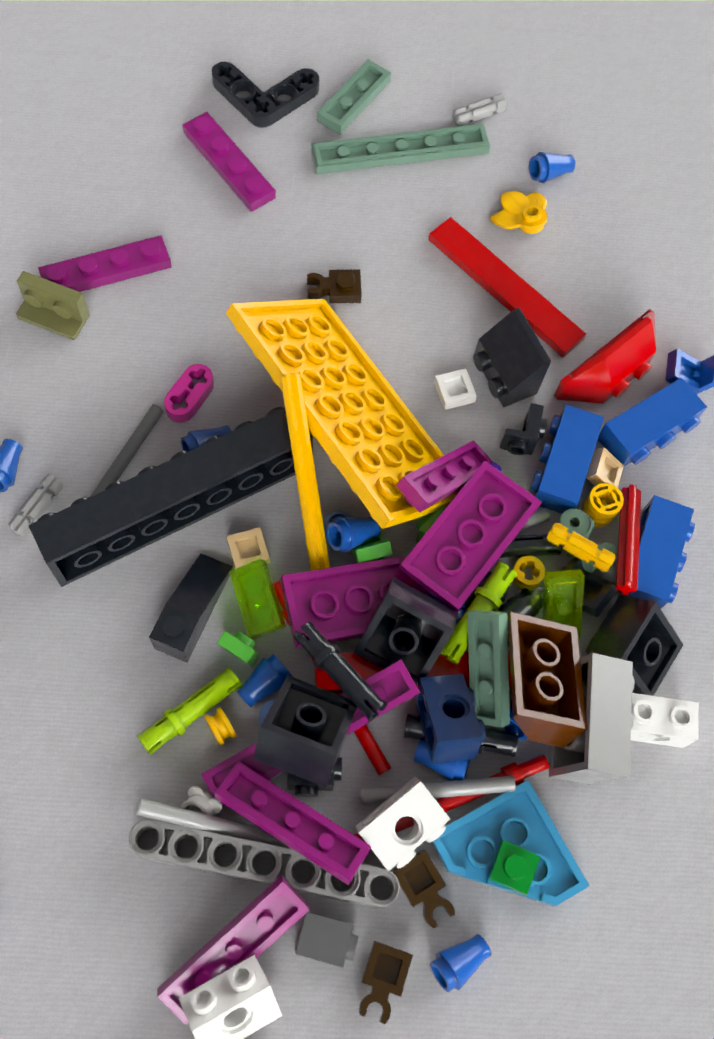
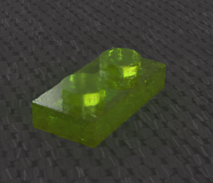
M260 558L229 572L247 635L250 639L255 640L286 627L266 561Z
M580 569L545 572L542 619L577 627L578 639H580L584 574Z

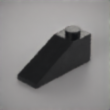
M202 553L199 555L166 603L149 636L155 650L188 663L227 583L233 566Z

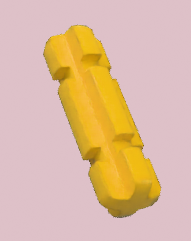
M555 523L546 538L549 542L556 546L560 544L565 546L563 550L586 563H589V561L594 562L593 566L602 572H607L616 557L614 553L605 548L602 551L599 550L598 544L574 531L570 534L567 532L569 528L560 523Z

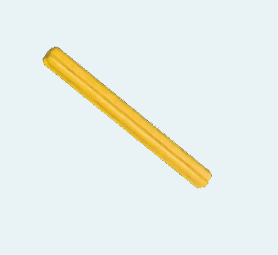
M288 373L282 375L280 379L310 570L330 568L301 376L299 373Z

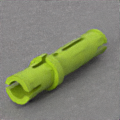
M498 562L483 587H478L475 590L474 595L476 597L455 626L454 632L440 653L443 657L447 655L446 659L450 662L458 664L468 648L467 612L473 610L493 611V609H498L502 604L501 597L513 579L517 577L515 570L507 571L510 566Z
M227 667L217 677L190 695L181 704L172 710L170 708L166 709L163 712L164 716L149 728L136 735V737L151 756L176 735L181 737L186 733L185 729L195 720L242 687L240 680Z

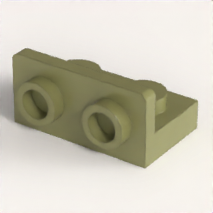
M22 271L17 279V283L24 301L16 312L18 319L75 340L90 316L83 293Z

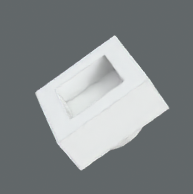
M466 368L435 376L434 384L444 410L476 401L477 395Z

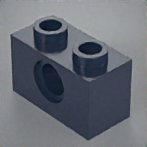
M454 674L420 678L418 683L420 693L415 696V704L431 763L476 759L480 745L485 741V726L481 719H477L474 710L475 695L472 688L467 687L464 675Z

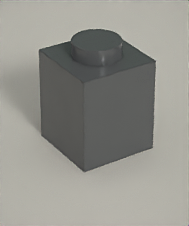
M307 912L296 954L344 967L345 959L353 961L359 936L352 934L353 924Z

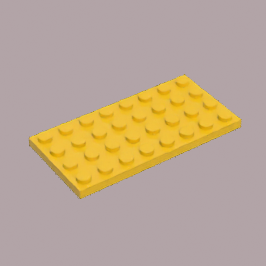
M325 299L232 303L226 315L281 391L280 378L282 375L288 373L300 374L308 427L311 434L321 444L331 462L342 473L352 491L357 494L381 529L435 513L443 507L447 508L460 490L419 512L413 505L407 502L403 493L396 487L397 483L405 475L444 455Z

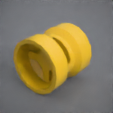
M600 483L591 490L582 504L581 511L593 519L595 527H605L612 522L622 508L624 502L623 494L613 484Z

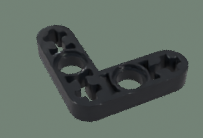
M219 62L211 70L214 88L249 122L260 128L271 126L313 99L319 92V75L316 71L308 68L296 71L265 92L261 91L230 62ZM240 91H246L251 94L246 98L236 96ZM286 94L292 97V99L280 101L277 97Z

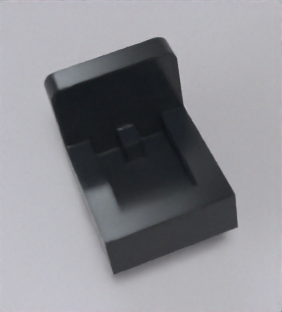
M531 403L524 418L522 431L506 428L500 442V449L508 450L509 453L514 455H532L538 439H543L547 427V419H542L544 406Z
M573 557L568 565L559 571L555 581L562 602L597 618L617 592L615 583L585 571L581 559Z
M342 757L338 758L327 787L288 773L287 790H295V796L316 797L318 796V791H333L334 781H341Z

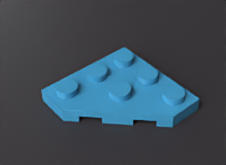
M529 780L516 786V791L506 792L445 826L446 830L431 842L448 873L551 906L561 904L590 886ZM503 840L540 856L527 895L519 894L487 879L500 842Z

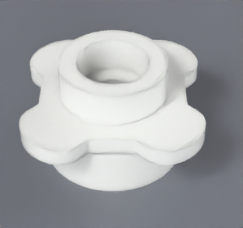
M193 786L188 790L189 798L181 805L182 809L215 816L222 810L219 800L213 798L209 793L203 792L197 786Z

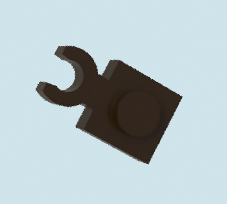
M360 269L329 270V277H323L318 273L307 274V285L318 286L317 288H308V299H321L323 296H329L330 303H361Z
M423 849L416 853L413 859L402 868L397 869L395 867L391 870L397 876L400 887L410 905L414 907L421 902L424 904L423 917L432 928L438 926L432 915L433 910L437 906H443L449 916L455 915L453 905L437 893L446 884L426 850Z
M373 941L361 981L372 986L370 994H367L361 1000L359 1015L365 1017L369 1004L378 1002L382 1007L379 1022L387 1023L391 1014V1007L388 1002L389 993L401 997L413 954Z

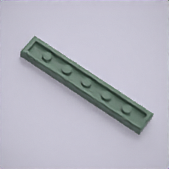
M484 123L311 144L316 174L488 154L490 150V143Z

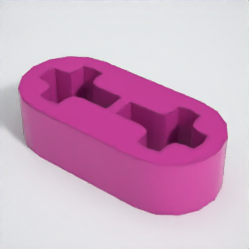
M202 364L189 366L166 395L164 406L168 417L172 421L177 423L189 421L211 394L214 388L213 374L207 366ZM201 377H204L205 383L198 382L194 387L192 379L199 380ZM185 400L186 408L179 407L175 410L174 403L181 404Z

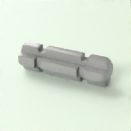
M503 94L491 96V100L489 98L468 104L467 108L462 106L454 109L452 119L456 126L466 125L469 123L468 120L474 122L493 115L492 112L497 114L505 111L507 100Z
M47 474L39 483L41 485L40 489L35 488L19 509L21 511L20 515L15 514L8 523L9 528L17 535L24 537L30 531L28 526L42 516L53 501L51 497L57 496L63 488L62 481L54 475Z

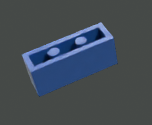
M681 377L605 423L599 433L598 441L624 466L631 462L637 465L651 454L650 450L656 446L659 449H663L675 440L677 433L683 430L686 434L696 428L701 423L699 417L707 406Z
M567 404L560 416L554 414L548 433L553 435L551 444L545 442L539 461L543 462L544 466L542 472L536 470L530 486V490L535 491L534 496L542 501L540 507L563 514L566 510L576 508L604 417Z
M656 495L648 502L640 520L638 589L636 592H629L627 596L655 601L660 609L667 603L674 601L679 584L674 582L677 572H681L687 558V553L683 552L685 542H689L695 529V523L691 522L694 509Z

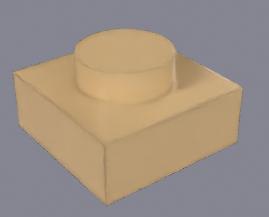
M605 447L595 449L586 478L595 486L600 483H609L618 488L624 465Z
M260 527L226 536L236 573L270 564L269 553Z

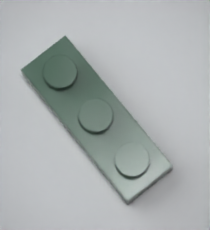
M367 59L317 112V121L341 135L389 84L391 72Z
M485 610L467 612L469 688H472L475 695L474 710L477 719H481L485 725L502 728L510 724L507 613Z

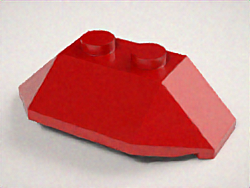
M648 309L642 316L562 378L554 393V397L557 400L604 404L612 396L616 399L619 398L630 387L631 384L629 382L634 378L637 380L642 379L651 370L652 365L650 362L656 353L655 312Z

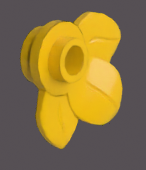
M507 191L500 196L503 209L490 216V221L501 228L510 230L520 227L524 233L535 234L540 232L547 222V212L545 211L547 200L538 192H532L525 196L518 191Z

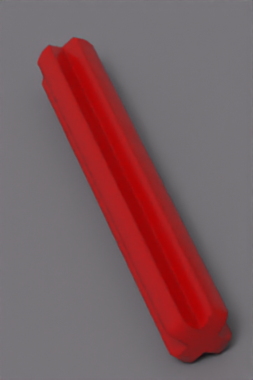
M630 484L629 487H623L621 490L624 502L619 516L616 589L620 590L623 595H628L629 592H636L638 589L641 490L636 489L634 484Z

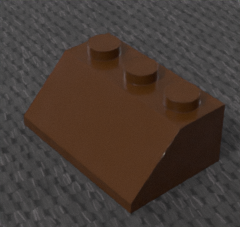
M510 612L507 615L513 718L530 741L564 748L587 730L577 627Z

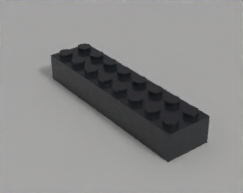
M276 407L270 410L266 416L256 421L243 422L228 434L213 436L207 439L202 446L191 451L178 452L169 461L159 466L146 467L137 476L124 482H114L108 485L104 491L92 497L79 498L64 510L57 513H47L39 517L36 523L28 527L47 566L60 586L63 587L296 475L285 407ZM309 430L310 440H311V447H312V453H313V436H312V434H311V432H310V430Z

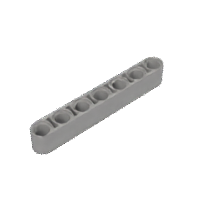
M151 819L137 822L129 833L130 848L137 855L152 861L265 885H271L282 875L298 892L374 908H384L391 905L398 898L400 892V883L397 876L384 868L361 864L353 877L351 889L346 892H339L332 887V874L294 849ZM149 829L157 830L159 834L157 845L151 850H142L139 844L141 835ZM187 837L195 838L198 843L196 853L188 859L180 858L177 852L179 843ZM225 845L233 846L237 851L235 862L228 867L217 865L215 857L218 849ZM263 853L272 855L276 860L275 869L268 875L257 874L253 868L255 858ZM301 861L310 863L315 871L313 879L306 884H300L292 877L294 865ZM382 877L390 883L391 893L386 900H378L372 896L370 884L373 879Z

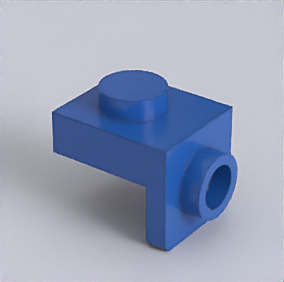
M678 348L669 352L665 381L673 383L682 377L696 394L714 387V355L699 361Z

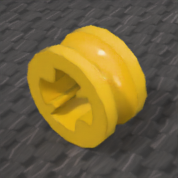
M534 556L521 557L513 567V570L517 573L513 583L520 589L526 588L529 591L535 589L540 585L545 576L543 563ZM526 566L531 568V573L533 574L531 580L525 579V573L522 572Z
M221 707L216 709L214 716H209L208 714L204 716L220 746L225 744L224 740L227 737H237Z

